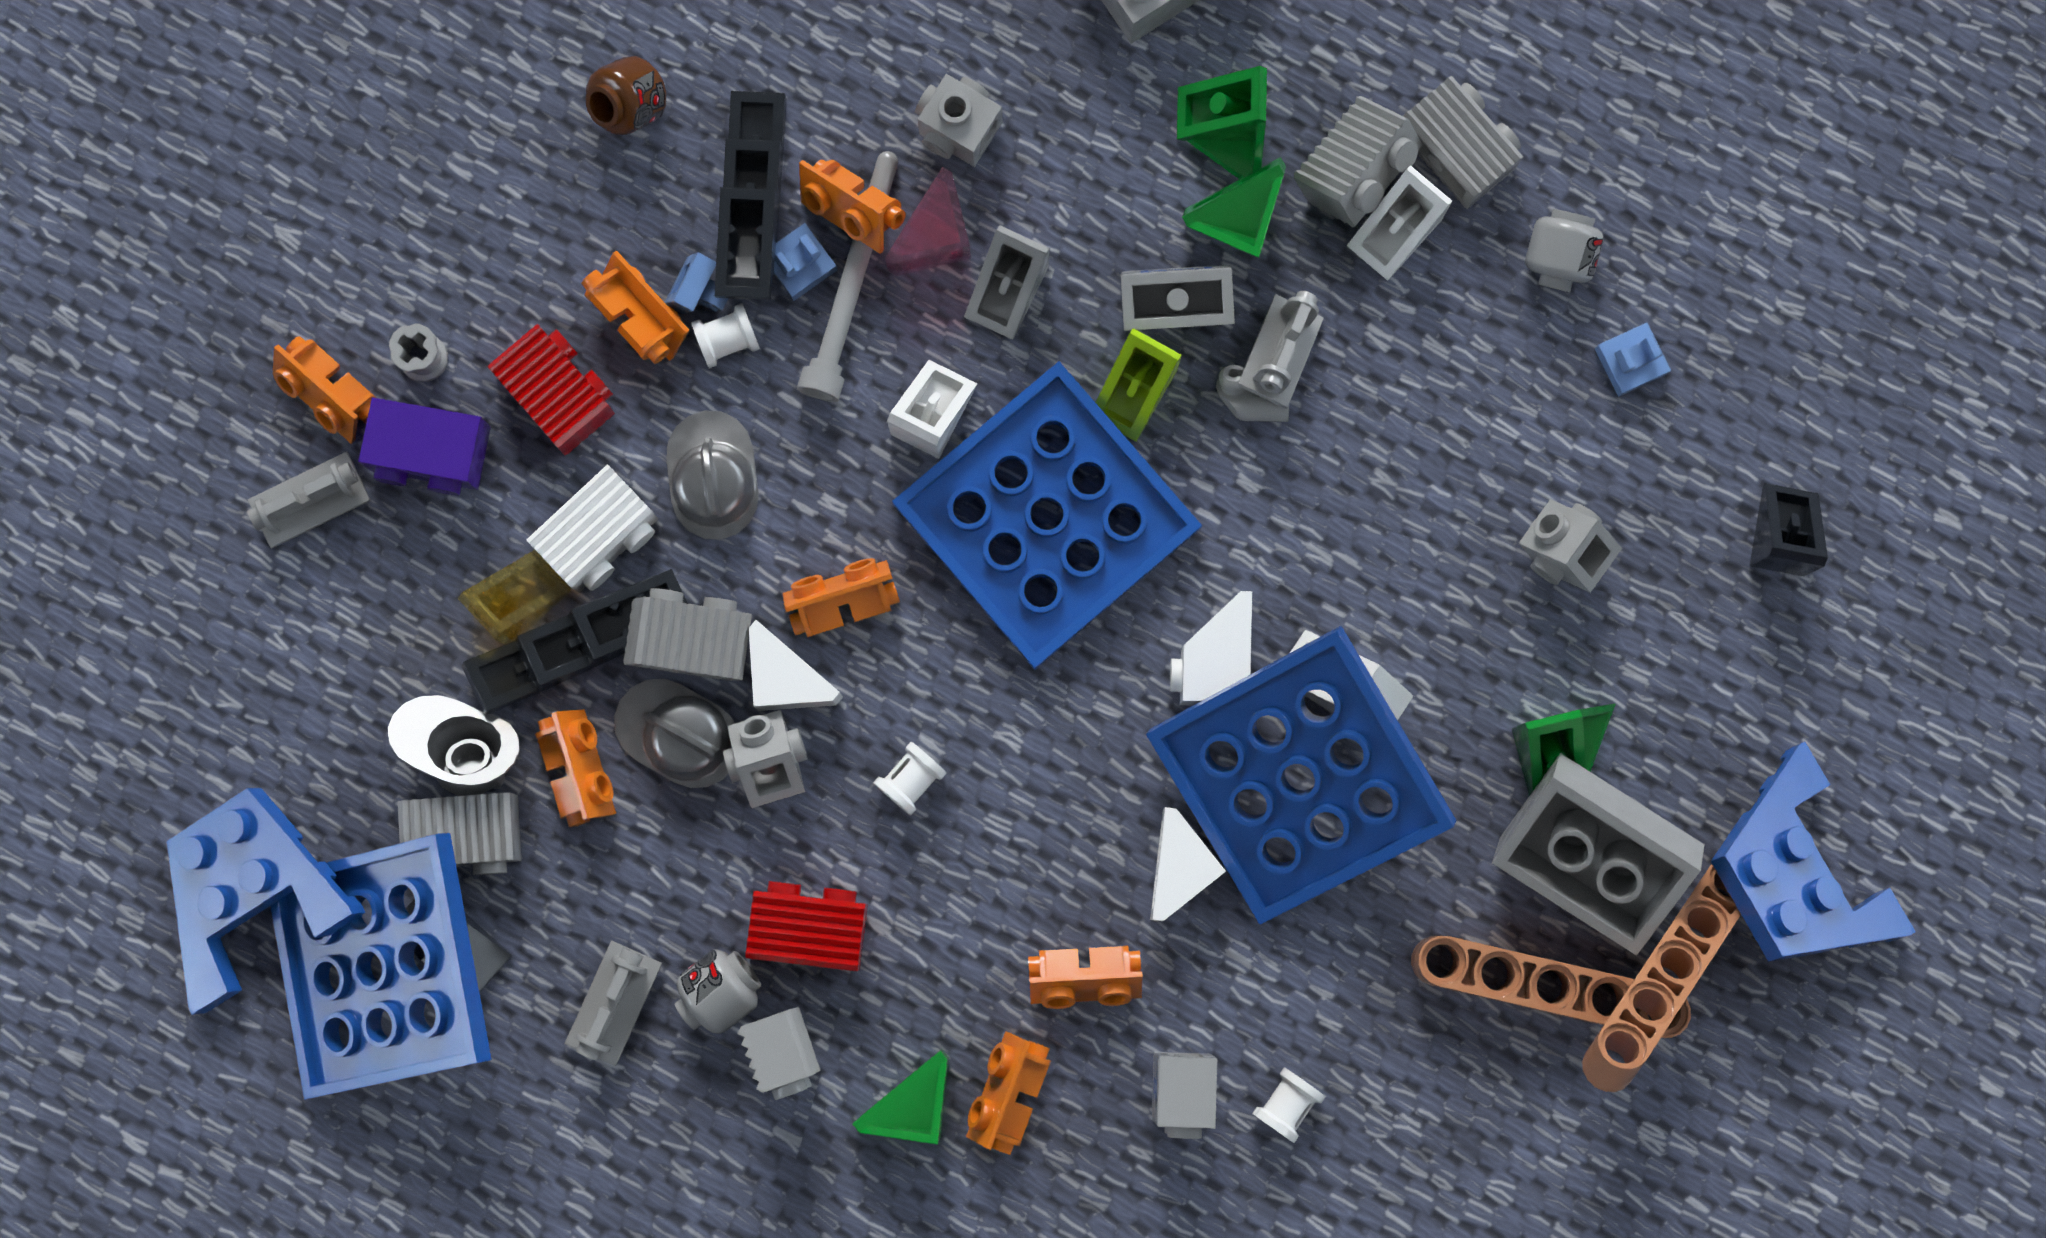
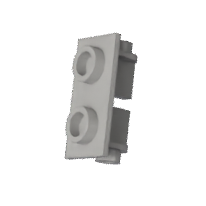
M1299 291L1296 296L1288 300L1277 294L1274 295L1237 384L1238 386L1284 409L1288 408L1324 319L1318 315L1319 308L1316 305L1318 300L1314 294L1308 291Z
M344 452L247 499L252 508L247 513L253 526L257 530L262 529L272 549L371 500L349 453Z
M611 940L564 1044L577 1049V1053L593 1060L600 1059L616 1066L662 963Z

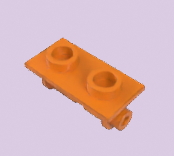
M822 159L814 167L804 160L799 162L801 203L813 214L824 217L844 230L852 239L861 241L881 254L884 251V231L889 227L893 230L898 229L905 220L906 212L901 209V202L888 196L873 185L860 195H857V193L864 189V180L841 166L835 160L825 161Z
M618 251L613 252L603 274L598 270H594L582 281L581 284L586 289L584 296L594 304L609 322L626 314L629 320L622 323L617 331L643 360L649 358L654 364H657L666 357L671 361L679 350L689 329L681 321L678 313L672 307L667 306L645 282L643 275L635 267L631 266Z
M298 336L288 344L286 350L279 344L276 345L273 356V377L280 389L292 398L298 396L313 409L315 418L324 429L332 434L338 432L352 444L356 439L358 420H362L365 424L367 423L372 397L376 398V396L348 372L332 384L328 379L340 370V364L312 339L305 341L301 336Z
M873 558L863 559L847 565L844 568V574L823 580L821 575H813L794 582L791 585L792 590L783 593L786 612L798 609V612L789 615L795 636L806 633L808 638L844 626L839 606L848 603L854 622L890 612V606L900 603L894 582L883 585L884 581L893 579L887 560L876 563Z
M585 709L551 713L552 717L538 721L540 731L535 736L539 743L546 770L553 771L565 767L567 776L550 782L560 819L566 818L568 827L572 828L588 823L593 818L615 815L616 811L612 801V783L603 771L596 748V730L588 720Z
M1128 945L1089 948L1090 967L1079 968L1078 949L1039 950V956L1028 957L1031 1004H1042L1050 1009H1064L1073 1006L1076 1002L1098 1001L1106 1006H1120L1129 1003L1132 999L1142 998L1143 975L1141 971L1140 950L1129 951Z
M1005 1031L1002 1041L993 1048L987 1066L989 1076L982 1095L974 1100L969 1110L967 1138L991 1150L993 1148L1008 1155H1011L1014 1145L1020 1146L1033 1108L1015 1101L1019 1092L1038 1097L1051 1060L1046 1059L1050 1048L1030 1040L1027 1041Z

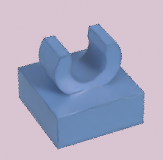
M806 223L776 243L773 274L793 301L837 271L836 264Z
M699 252L688 256L665 300V304L681 314L694 311L697 303L714 312H717L718 309L722 311L728 298H715V281L710 279L716 267V261Z
M1644 323L1607 340L1595 348L1618 397L1671 372L1648 323Z

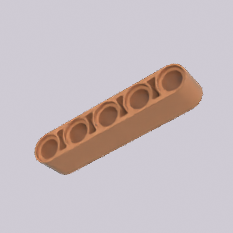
M1712 864L1586 1051L1582 1061L1583 1072L1587 1080L1594 1087L1605 1092H1617L1623 1090L1633 1080L1739 919L1741 913L1731 896L1727 897L1717 890L1719 888L1730 896ZM1690 927L1699 930L1704 937L1696 935ZM1662 967L1672 970L1679 979L1669 976ZM1635 1008L1645 1011L1650 1015L1652 1021L1642 1018ZM1606 1050L1618 1053L1625 1063L1613 1060Z
M1430 936L1422 939L1415 946L1411 955V965L1415 975L1422 982L1431 986L1603 1026L1634 981L1632 978L1451 936ZM1439 944L1446 947L1453 957L1451 970L1442 977L1434 976L1426 965L1428 952ZM1495 957L1505 964L1507 979L1500 988L1492 990L1483 982L1482 968L1489 959ZM1550 970L1559 976L1562 990L1554 1001L1548 1003L1539 996L1537 982L1544 972ZM1606 983L1611 986L1616 994V1004L1610 1013L1601 1015L1593 1006L1592 995L1599 985ZM1687 999L1661 1038L1675 1037L1687 1028L1691 1019V1008ZM1635 1008L1642 1018L1649 1020L1648 1014L1645 1011Z

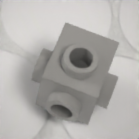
M945 74L938 87L932 84L927 87L916 106L915 113L919 115L917 119L919 135L924 137L922 143L929 150L945 159H950L953 154L975 167L1003 123L1002 106L988 99L989 92L974 80L962 77L958 81Z
M1551 499L1532 522L1528 531L1519 542L1520 546L1534 560L1530 565L1531 569L1544 580L1554 585H1558L1563 580L1590 593L1622 550V547L1602 525L1601 518L1592 510L1578 503H1575L1570 508Z
M781 710L765 715L752 716L745 721L728 726L732 748L723 751L725 764L732 783L741 781L751 808L805 792L798 764L808 760L805 746L798 728L788 731Z

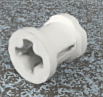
M743 303L736 305L733 313L703 324L700 320L691 322L709 368L717 366L718 359L737 351L749 348L754 352L760 349Z
M913 742L906 746L905 750L907 753L885 778L878 777L873 782L910 816L916 810L914 803L935 779L941 780L946 775V771Z
M1284 1067L1280 1072L1282 1081L1264 1107H1256L1252 1114L1295 1143L1299 1137L1296 1132L1297 1128L1314 1103H1322L1326 1096Z

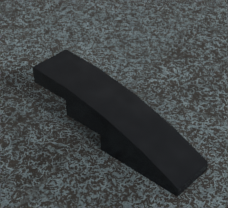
M731 91L728 139L725 141L723 187H720L715 298L771 300L784 151L787 100L785 93Z
M670 569L573 608L567 616L517 635L513 642L464 661L462 668L484 714L493 713L625 654L633 599L649 597L651 588L682 592L673 570ZM685 596L683 597V603H687Z

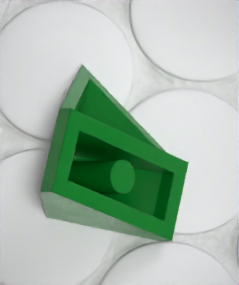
M1256 66L1178 87L1177 140L1189 142L1238 179L1261 168L1266 128L1267 68Z
M1280 157L1187 207L1182 215L1186 226L1259 258L1285 173L1286 165Z
M1616 703L1566 712L1525 722L1512 728L1529 796L1560 753L1591 772Z
M942 1049L855 1120L852 1125L859 1133L938 1145L942 1132L949 1057Z

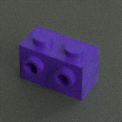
M372 397L358 462L374 472L373 479L376 481L406 486L408 478L428 481L427 489L431 491L459 496L462 487L474 490L479 488L491 426L481 416Z

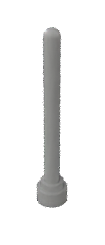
M885 151L878 156L869 187L873 185L888 196L898 166V158L893 152ZM854 239L852 241L818 357L811 358L809 366L803 367L797 385L799 392L828 402H838L845 379L840 376L843 368L838 363L873 250L861 241Z

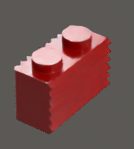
M536 324L487 367L564 455H567L615 414L606 403V400L613 393L592 369L584 376L570 361L578 353L557 329L550 335H547Z
M768 881L767 892H753L745 958L860 971L868 904L856 903L857 891L824 888L823 899L800 896L802 885Z

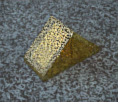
M533 550L463 591L458 600L495 640L505 645L515 641L517 635L527 632L571 591V588L537 551Z

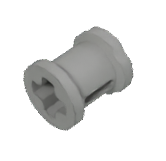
M421 324L401 326L393 333L389 341L391 360L409 378L418 382H429L437 379L445 371L448 364L447 349L428 327ZM414 346L420 349L425 348L428 352L423 360L417 357L413 358L409 354Z

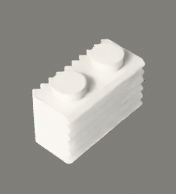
M607 464L526 540L573 590L579 593L587 587L590 591H593L612 575L615 568L610 563L622 554L625 549L630 553H634L650 540L655 533L651 525L658 520V517Z

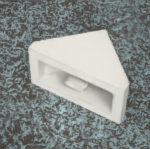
M1409 166L1347 246L1388 281L1442 221L1452 200L1412 166Z
M928 360L890 412L887 420L890 434L939 459L977 383Z
M755 620L749 627L753 706L758 711L837 705L843 698L836 688L761 623Z
M1165 807L1162 812L1150 920L1154 921L1166 920L1226 872L1176 808Z

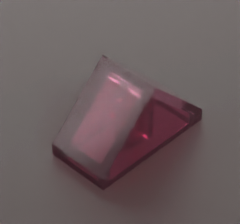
M944 167L941 168L885 257L887 270L896 276L971 259L970 244L953 174Z

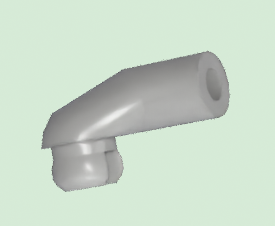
M1233 364L1224 367L1220 371L1219 379L1216 383L1218 396L1237 419L1254 422L1289 421V405L1287 409H1284L1237 385L1244 370L1243 367Z

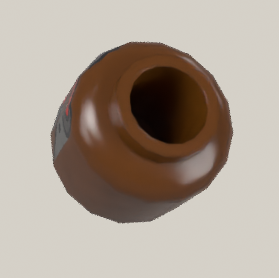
M637 56L623 57L599 68L590 76L586 85V107L589 115L596 124L615 135L631 134L655 122L662 116L666 107L667 92L661 75L647 60Z

